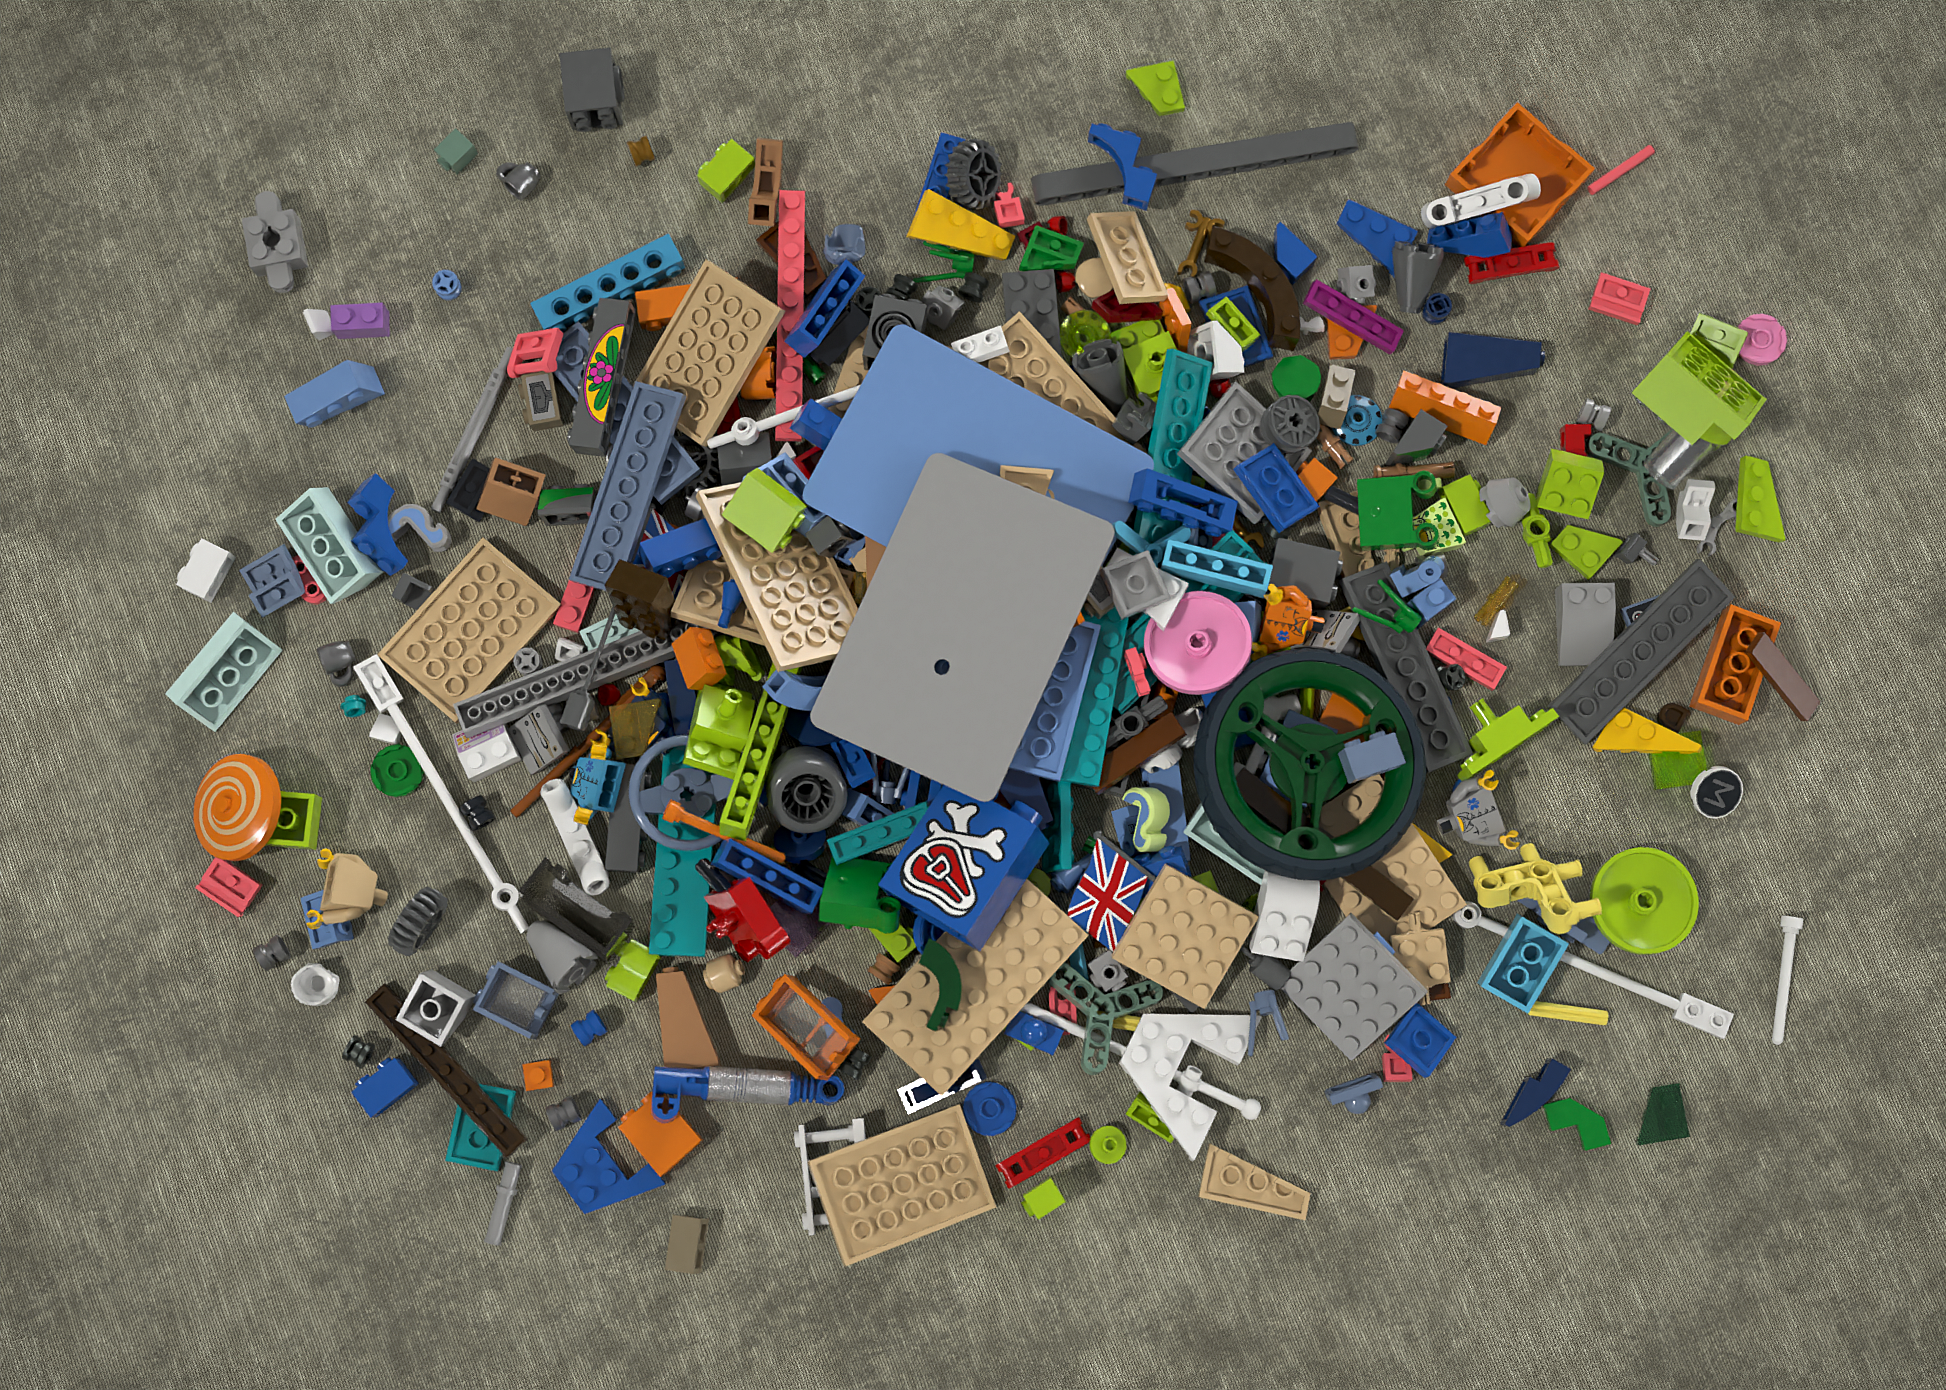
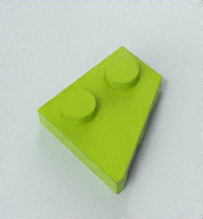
M1174 60L1126 70V78L1135 84L1139 89V93L1145 100L1151 103L1153 110L1159 116L1179 113L1185 110Z
M1699 313L1690 334L1733 369L1749 332Z
M1567 525L1551 542L1549 547L1589 580L1623 541Z

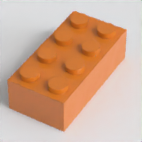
M1732 604L1724 608L1718 620L1689 707L1737 725L1748 721L1763 674L1747 656L1745 651L1758 632H1765L1772 642L1775 643L1781 622Z

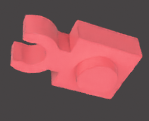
M1011 182L1007 185V192L995 193V199L998 201H994V210L1000 228L1024 224L1019 197L1012 198L1013 185Z
M1136 647L1125 650L1124 658L1132 681L1134 680L1138 696L1141 697L1149 694L1150 688L1144 675V669L1147 668L1143 654H1138Z
M1384 1043L1387 1050H1389V1053L1382 1055L1384 1082H1411L1413 1080L1412 1067Z

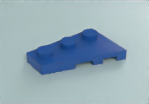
M1348 199L1336 224L1358 245H1362L1375 261L1385 266L1394 278L1392 247H1394L1395 241L1410 242V245H1412L1418 233L1417 230Z

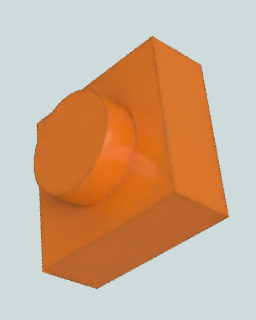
M551 1060L522 1064L526 1091L554 1087Z

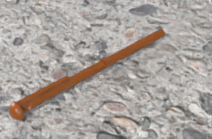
M655 665L642 676L648 688H652L660 680L664 683L666 682L664 667ZM638 680L633 686L639 689L643 684ZM631 688L608 709L611 713L578 747L575 745L571 752L510 810L516 818L541 796L540 791L545 783L558 779L592 746L590 739L598 741L602 737L601 734L595 731L596 729H601L606 733L636 697Z

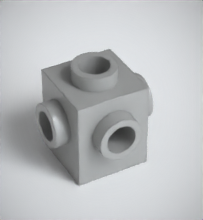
M1372 265L1339 268L1336 284L1337 291L1356 303H1365V297L1375 296L1376 280L1373 276Z
M940 285L933 291L928 290L921 300L924 305H927V322L937 325L943 330H946L955 321L965 303L955 296L952 290Z
M1108 949L1090 961L1088 966L1093 972L1090 978L1098 989L1103 987L1105 991H1108L1111 988L1115 992L1126 984L1124 979L1128 977L1126 970L1129 967L1114 960L1111 957L1113 952ZM1112 968L1114 974L1112 976L1106 975L1105 969Z

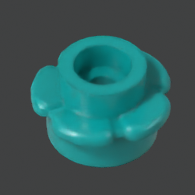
M350 695L340 705L346 717H358L366 712L365 706L367 702L365 699L360 698L359 695Z

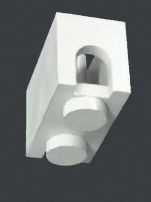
M201 538L200 542L196 543L191 549V558L188 564L179 571L176 585L212 603L236 557L230 552Z

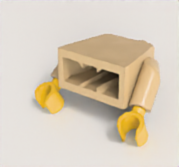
M322 849L320 851L321 857L328 858L326 860H317L320 868L328 869L320 910L324 912L319 914L316 910H309L306 914L307 917H317V920L312 923H306L308 928L318 929L322 922L327 925L359 918L370 910L372 904L381 907L385 905L388 892L376 888L378 877L376 872L370 870L369 866L358 855L343 853L332 855L329 849Z

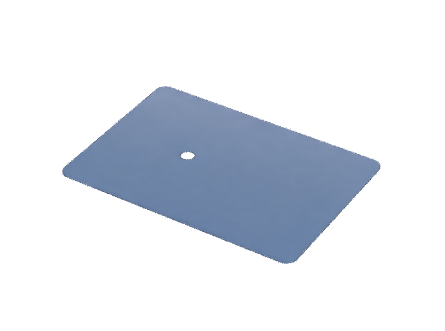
M901 324L893 327L808 480L803 490V499L806 504L887 547L927 459L935 453H942L999 477L1001 465L1054 470L1048 489L1054 493L1055 500L1106 520L1112 525L1116 521L1125 523L1134 507L1133 504L1128 503L1134 473L1147 468L1153 470L1154 462L1145 452L919 331ZM1047 490V493H1046L1045 496L1051 498V496H1050V494H1049V491ZM1115 535L1101 566L1105 562L1111 548L1113 547L1117 539Z

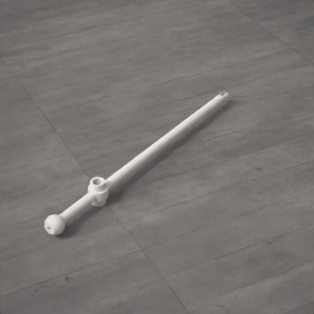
M1029 1002L1021 1009V1011L1084 1039L1085 1028ZM1091 1031V1038L1095 1042L1101 1043L1104 1041V1036ZM1110 1040L1109 1051L1122 1056L1126 1046ZM1188 1066L1186 1071L1183 1072L1176 1070L1172 1080L1177 1081L1179 1084L1177 1091L1189 1097L1192 1096L1193 1092L1199 1091L1241 1110L1243 1117L1248 1120H1254L1258 1117L1261 1105L1256 1099L1250 1098L1245 1101L1201 1081L1200 1078L1203 1073L1197 1067Z

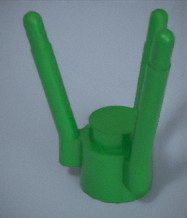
M923 241V245L936 249L929 250V254L952 259V269H955L956 272L914 278L913 281L920 283L951 278L964 279L965 273L972 272L974 254Z
M1381 579L1377 583L1400 607L1393 616L1396 623L1357 607L1352 609L1353 612L1388 626L1399 634L1403 630L1407 633L1412 632L1422 618L1408 607Z

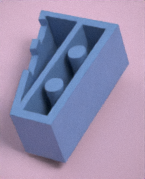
M346 360L284 397L295 423L311 428L320 425L328 418L382 396L385 392L373 366Z

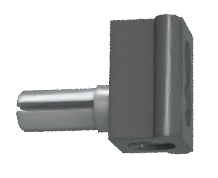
M1638 533L1629 534L1615 554V557L1621 559L1626 564L1633 563L1638 555L1652 566L1656 565L1659 561L1655 555L1644 547L1647 541L1641 538Z

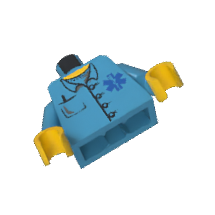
M593 742L589 757H580L577 766L572 767L569 772L570 779L573 780L570 792L571 795L578 799L579 803L574 815V822L587 826L588 821L596 815L598 810L614 813L626 763L609 760L612 752L607 747L608 744Z

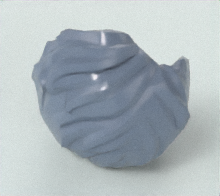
M842 224L834 228L830 238L827 234L825 236L823 254L828 262L840 265L845 259L851 264L861 260L865 255L866 248L862 228L855 224Z

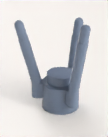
M870 751L871 766L876 774V777L873 778L872 795H875L876 802L895 804L896 798H901L902 789L910 769L904 768L899 783L895 787V782L889 781L890 760L885 759L883 780L879 782L877 756Z
M1274 990L1257 992L1254 994L1255 1001L1249 1002L1251 1010L1248 1041L1249 1056H1253L1257 1011H1260L1261 1016L1272 1014L1280 1039L1282 1041L1289 1039L1277 1005Z

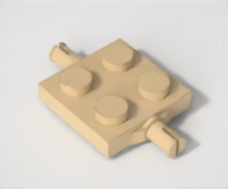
M1419 913L1408 914L1410 930L1402 934L1389 935L1391 948L1395 951L1393 956L1428 990L1426 995L1419 1000V1005H1426L1431 1003L1429 996L1430 987L1436 984L1451 982L1445 934L1442 928L1430 930L1421 928Z

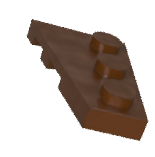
M779 221L775 223L774 227L771 226L756 239L759 247L777 266ZM804 230V295L808 298L823 285L826 277Z

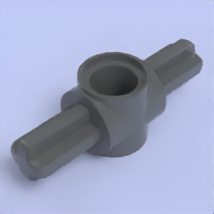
M1157 696L1140 708L1136 705L1115 719V725L1109 728L1106 749L1124 737L1126 740H1129L1150 726L1148 721L1168 708L1163 697ZM1133 715L1138 718L1139 727L1136 730H1129L1125 726L1124 722L1127 716Z

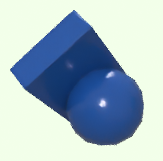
M1019 1011L1008 1023L1004 1034L1050 1055H1054L1064 1030Z

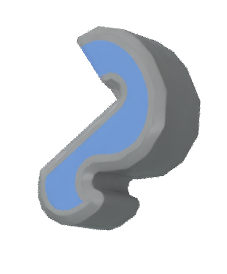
M405 504L394 510L388 517V526L394 542L404 535L409 528L413 527L434 552H443L450 547L452 539L446 527L442 523H437L436 527H434L433 518L423 507L417 504Z

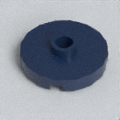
M781 826L774 835L773 843L775 849L785 855V861L801 863L800 860L807 859L809 862L823 853L827 847V835L825 829L814 833H798Z

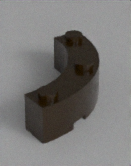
M1212 226L1207 239L1204 263L1218 266L1232 274L1235 272L1242 277L1265 308L1269 330L1268 347L1294 351L1300 339V313L1297 299L1288 278L1272 257L1252 241L1237 233Z

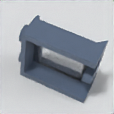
M498 961L496 966L492 965L486 975L488 981L484 989H480L473 1000L475 1004L473 1010L530 1039L536 1040L559 993H556L552 987Z

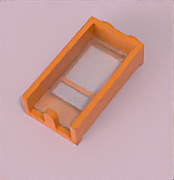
M784 974L773 983V989L757 1003L756 1010L751 1016L816 1079L828 1081L861 1039L814 996L796 976Z

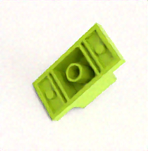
M1159 320L1138 321L1110 333L1109 336L1112 343L1117 344L1118 341L1123 348L1125 373L1140 406H1143V400L1138 397L1139 392L1147 394L1157 404L1167 349L1177 350L1169 331H1164Z
M716 683L713 687L704 684L703 689L698 690L682 764L734 780L741 752L748 739L755 700H752L753 694Z
M1484 698L1480 699L1469 708L1483 727L1481 728L1482 730L1477 732L1468 741L1473 756L1460 765L1462 770L1456 776L1461 781L1474 777L1547 728L1559 717L1553 708L1546 713L1541 709L1529 719L1518 705L1503 716L1496 717L1486 704Z

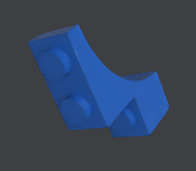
M1092 123L1088 142L1106 151L1114 159L1121 171L1124 182L1122 204L1147 211L1157 173H1153L1150 168L1144 166L1134 167L1141 138L1130 131L1120 132L1113 130L1107 124L1099 123L1096 125Z
M375 473L361 483L347 502L354 508L357 514L366 519V522L351 541L362 553L372 559L382 571L391 576L404 568L408 560L396 546L388 526V506L395 490Z

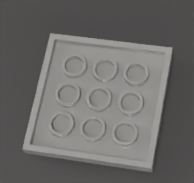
M1235 381L1179 450L1177 455L1221 495L1238 501L1237 509L1255 524L1265 513L1233 469L1243 461L1270 446L1263 437L1260 423L1266 408ZM1305 446L1304 449L1294 454L1282 453V455L1296 473L1312 450Z
M1352 913L1305 955L1303 962L1298 961L1290 969L1291 974L1286 983L1281 987L1285 994L1351 1061L1428 992Z

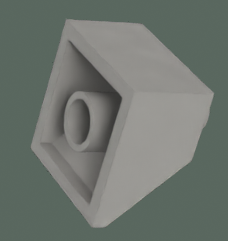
M430 969L419 974L396 1020L441 1047L465 1019L476 995Z

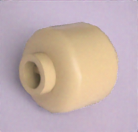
M730 954L710 960L706 964V969L703 970V977L707 987L710 990L714 989L718 993H723L741 985L742 975L745 974L741 960H736Z

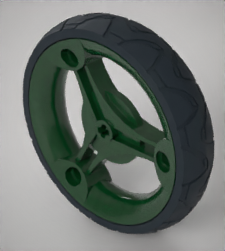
M1304 648L1276 652L1247 664L1244 671L1231 684L1216 692L1206 707L1196 734L1194 774L1198 796L1212 826L1230 848L1235 850L1245 860L1270 873L1298 880L1319 881L1345 877L1361 871L1380 860L1397 845L1410 827L1420 806L1426 779V758L1424 743L1416 719L1408 704L1387 679L1368 665L1350 656L1323 649ZM1312 688L1324 690L1344 698L1359 709L1364 715L1362 728L1344 734H1336L1324 726L1310 723L1287 728L1263 713L1264 701L1278 693L1292 689ZM1239 711H1246L1250 716V721H1242L1239 718ZM1259 722L1279 738L1276 742H1273L1255 729L1254 726ZM1376 727L1382 728L1386 735L1395 732L1406 763L1399 768L1385 772L1384 785L1379 800L1370 814L1359 825L1340 836L1329 839L1323 832L1319 831V817L1323 802L1337 795L1347 782V777L1338 755L1345 748L1344 742L1362 734L1365 742L1369 741V736L1376 733ZM1245 734L1257 742L1269 754V768L1272 779L1277 788L1286 797L1290 798L1292 825L1291 831L1285 835L1267 826L1253 813L1237 785L1233 764L1234 749L1237 738ZM1310 759V763L1314 764L1312 769H1310L1309 764L1305 763L1306 760ZM1302 804H1311L1309 827H1301ZM1299 837H1304L1308 840V850H1304L1299 846Z

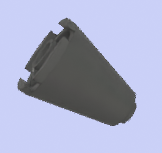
M1111 339L1097 340L1084 346V352L1079 356L1076 353L1072 363L1074 370L1086 386L1111 413L1116 414L1119 413L1124 402L1128 399L1123 348L1118 341L1117 344H1114Z

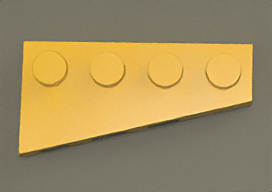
M930 189L925 190L906 236L907 238L920 239L932 244H941L952 249L966 250L973 254L998 260L1007 259L1015 236Z

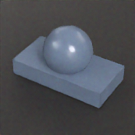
M1370 1073L1325 1089L1324 1092L1327 1100L1332 1105L1344 1101L1345 1107L1349 1112L1363 1114L1371 1104L1368 1093L1383 1088L1381 1079L1375 1073Z

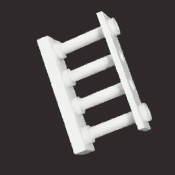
M864 1118L852 1119L853 1125H848V1128L806 1133L805 1125H798L799 1131H794L795 1147H800L806 1199L807 1213H802L803 1229H808L809 1235L816 1234L815 1226L827 1225L829 1222L826 1214L814 1215L813 1198L820 1197L817 1188L811 1187L810 1168L807 1162L809 1161L807 1144L849 1139V1142L854 1141L857 1143L865 1140Z

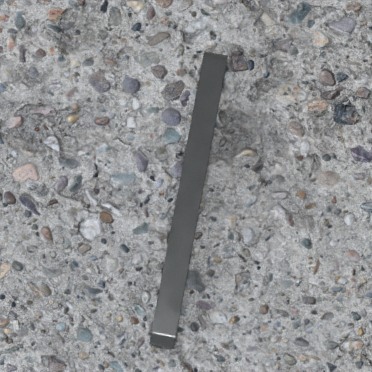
M1346 122L1137 157L1134 167L1144 166L1150 168L1153 173H1157L1154 187L1348 155L1358 151L1359 146L1354 123ZM1115 161L1042 173L1031 178L1035 204L1038 206L1124 192L1123 177Z

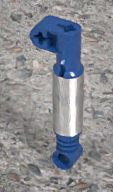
M654 1066L651 1113L654 1119L660 1123L673 1121L678 1114L680 1095L700 1096L703 1100L740 1101L741 1103H767L770 1105H792L795 1102H799V1099L805 1103L806 1099H808V1103H812L815 1100V1103L831 1106L836 1104L842 1097L844 1084L841 1079L833 1075L828 1081L814 1080V1076H810V1079H807V1076L804 1075L803 1079H801V1076L796 1075L795 1072L784 1070L771 1071L768 1069L752 1070L744 1068L743 1071V1068H722L719 1066H705L703 1069ZM824 1085H833L836 1088V1095L834 1097L826 1096L823 1093ZM656 1094L677 1095V1098H669L668 1107L673 1108L668 1111V1114H662V1109L658 1108L662 1106L663 1098L655 1097Z

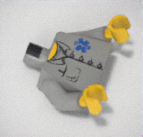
M1486 771L1483 778L1477 776L1459 783L1451 794L1450 799L1446 802L1450 815L1437 820V825L1442 835L1456 830L1457 835L1463 841H1467L1470 844L1481 846L1504 845L1510 850L1516 849L1519 846L1520 842L1513 843L1509 839V837L1518 836L1519 833L1516 830L1509 831L1506 836L1503 834L1506 830L1491 790L1497 787L1499 780L1493 782L1488 780V778L1493 777L1494 771Z

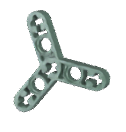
M1671 429L1648 449L1605 433H1596L1591 436L1586 443V450L1590 456L1636 473L1646 522L1654 527H1659L1666 523L1671 516V509L1664 476L1653 465L1650 468L1651 477L1644 479V476L1646 477L1649 471L1648 467L1643 466L1642 463L1646 458L1649 462H1652V459L1661 451V443L1669 442L1677 432ZM1598 440H1601V445L1605 447L1600 451H1597L1596 445L1593 444ZM1612 444L1615 445V447L1611 451L1610 456H1608L1607 454L1610 451L1608 449L1612 446ZM1624 448L1628 450L1630 459L1628 461L1619 460L1617 457L1618 449ZM1647 483H1656L1659 487V494L1655 496L1650 495L1646 490ZM1659 499L1661 501L1656 504L1657 510L1664 514L1660 517V520H1658L1657 516H1652V513L1656 510L1654 501Z
M1064 962L1048 979V983L1087 1015L1081 1067L1087 1074L1097 1075L1105 1069L1108 1062L1113 1020L1154 1006L1162 998L1163 990L1160 984L1153 980H1147L1104 995ZM1062 970L1065 973L1064 979L1061 978L1058 981L1055 978L1056 972ZM1073 978L1075 982L1072 983L1069 989H1066V985ZM1076 986H1082L1087 990L1086 999H1078L1074 995V988ZM1147 987L1150 991L1154 990L1156 993L1152 999L1150 996L1138 999V996L1143 994ZM1121 995L1129 996L1132 1000V1007L1123 1008L1119 1004V997ZM1093 996L1096 997L1093 1003L1088 1007L1086 1004L1091 1000ZM1104 1005L1106 1007L1105 1013L1098 1015L1097 1006ZM1094 1029L1101 1030L1105 1036L1104 1041L1101 1043L1095 1042L1091 1038V1031ZM1094 1049H1103V1051L1099 1050L1096 1055V1061L1100 1062V1064L1093 1068L1092 1063L1088 1062V1060L1093 1057Z

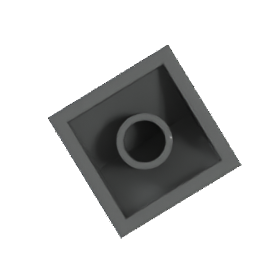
M769 432L759 433L758 439L750 445H740L735 440L717 447L722 486L742 482L743 477L749 472L772 460Z

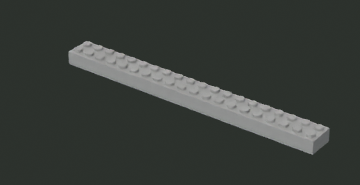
M677 619L666 640L658 637L653 639L639 631L604 645L589 690L676 657L672 643L690 627H705ZM711 629L714 637L725 634ZM597 648L453 704L466 738L526 716L540 705L546 704L548 707L569 698L570 693L576 694L577 690H583Z

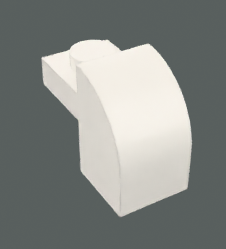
M1688 479L1684 491H1680L1676 516L1679 539L1705 540L1711 524L1709 505L1715 491L1714 481Z

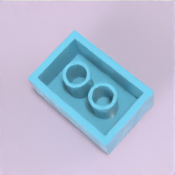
M1517 913L1477 983L1482 988L1529 1013L1569 943Z

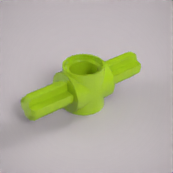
M1528 493L1530 510L1521 521L1523 526L1522 535L1528 547L1533 548L1537 566L1539 568H1546L1553 564L1548 542L1551 541L1549 534L1550 524L1544 514L1539 513L1535 495ZM1530 527H1539L1542 530V534H1533L1530 531Z

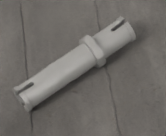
M505 1161L500 1185L496 1186L498 1193L484 1242L501 1246L513 1196L517 1195L518 1192L516 1185L522 1168L521 1164Z

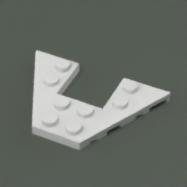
M1143 1014L1120 1059L1119 1064L1133 1079L1135 1086L1144 1094L1151 1104V1108L1160 1120L1166 1124L1171 1135L1177 1139L1191 1161L1195 1160L1217 1111L1171 1088L1169 1085L1190 1041L1238 1066L1248 1047L1250 1015ZM1256 1015V1028L1261 1019L1260 1015Z

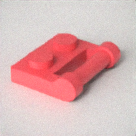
M559 328L518 334L507 366L508 375L511 378H519L521 375L540 371L545 373L555 372L557 370L556 357L564 333ZM543 357L542 361L522 364L523 360Z

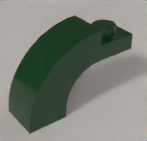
M929 938L918 964L929 969L935 975L939 984V998L926 1028L937 1032L938 1027L944 1029L950 1014L945 1012L947 1007L958 1011L962 995V982L959 969L952 956L943 946Z

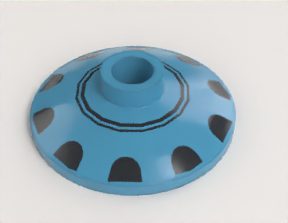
M1351 395L1341 428H1332V430L1342 442L1348 445L1362 446L1368 444L1377 437L1375 431L1378 425L1382 424L1381 411L1371 399L1361 395ZM1355 414L1361 415L1362 421L1356 422L1353 416Z

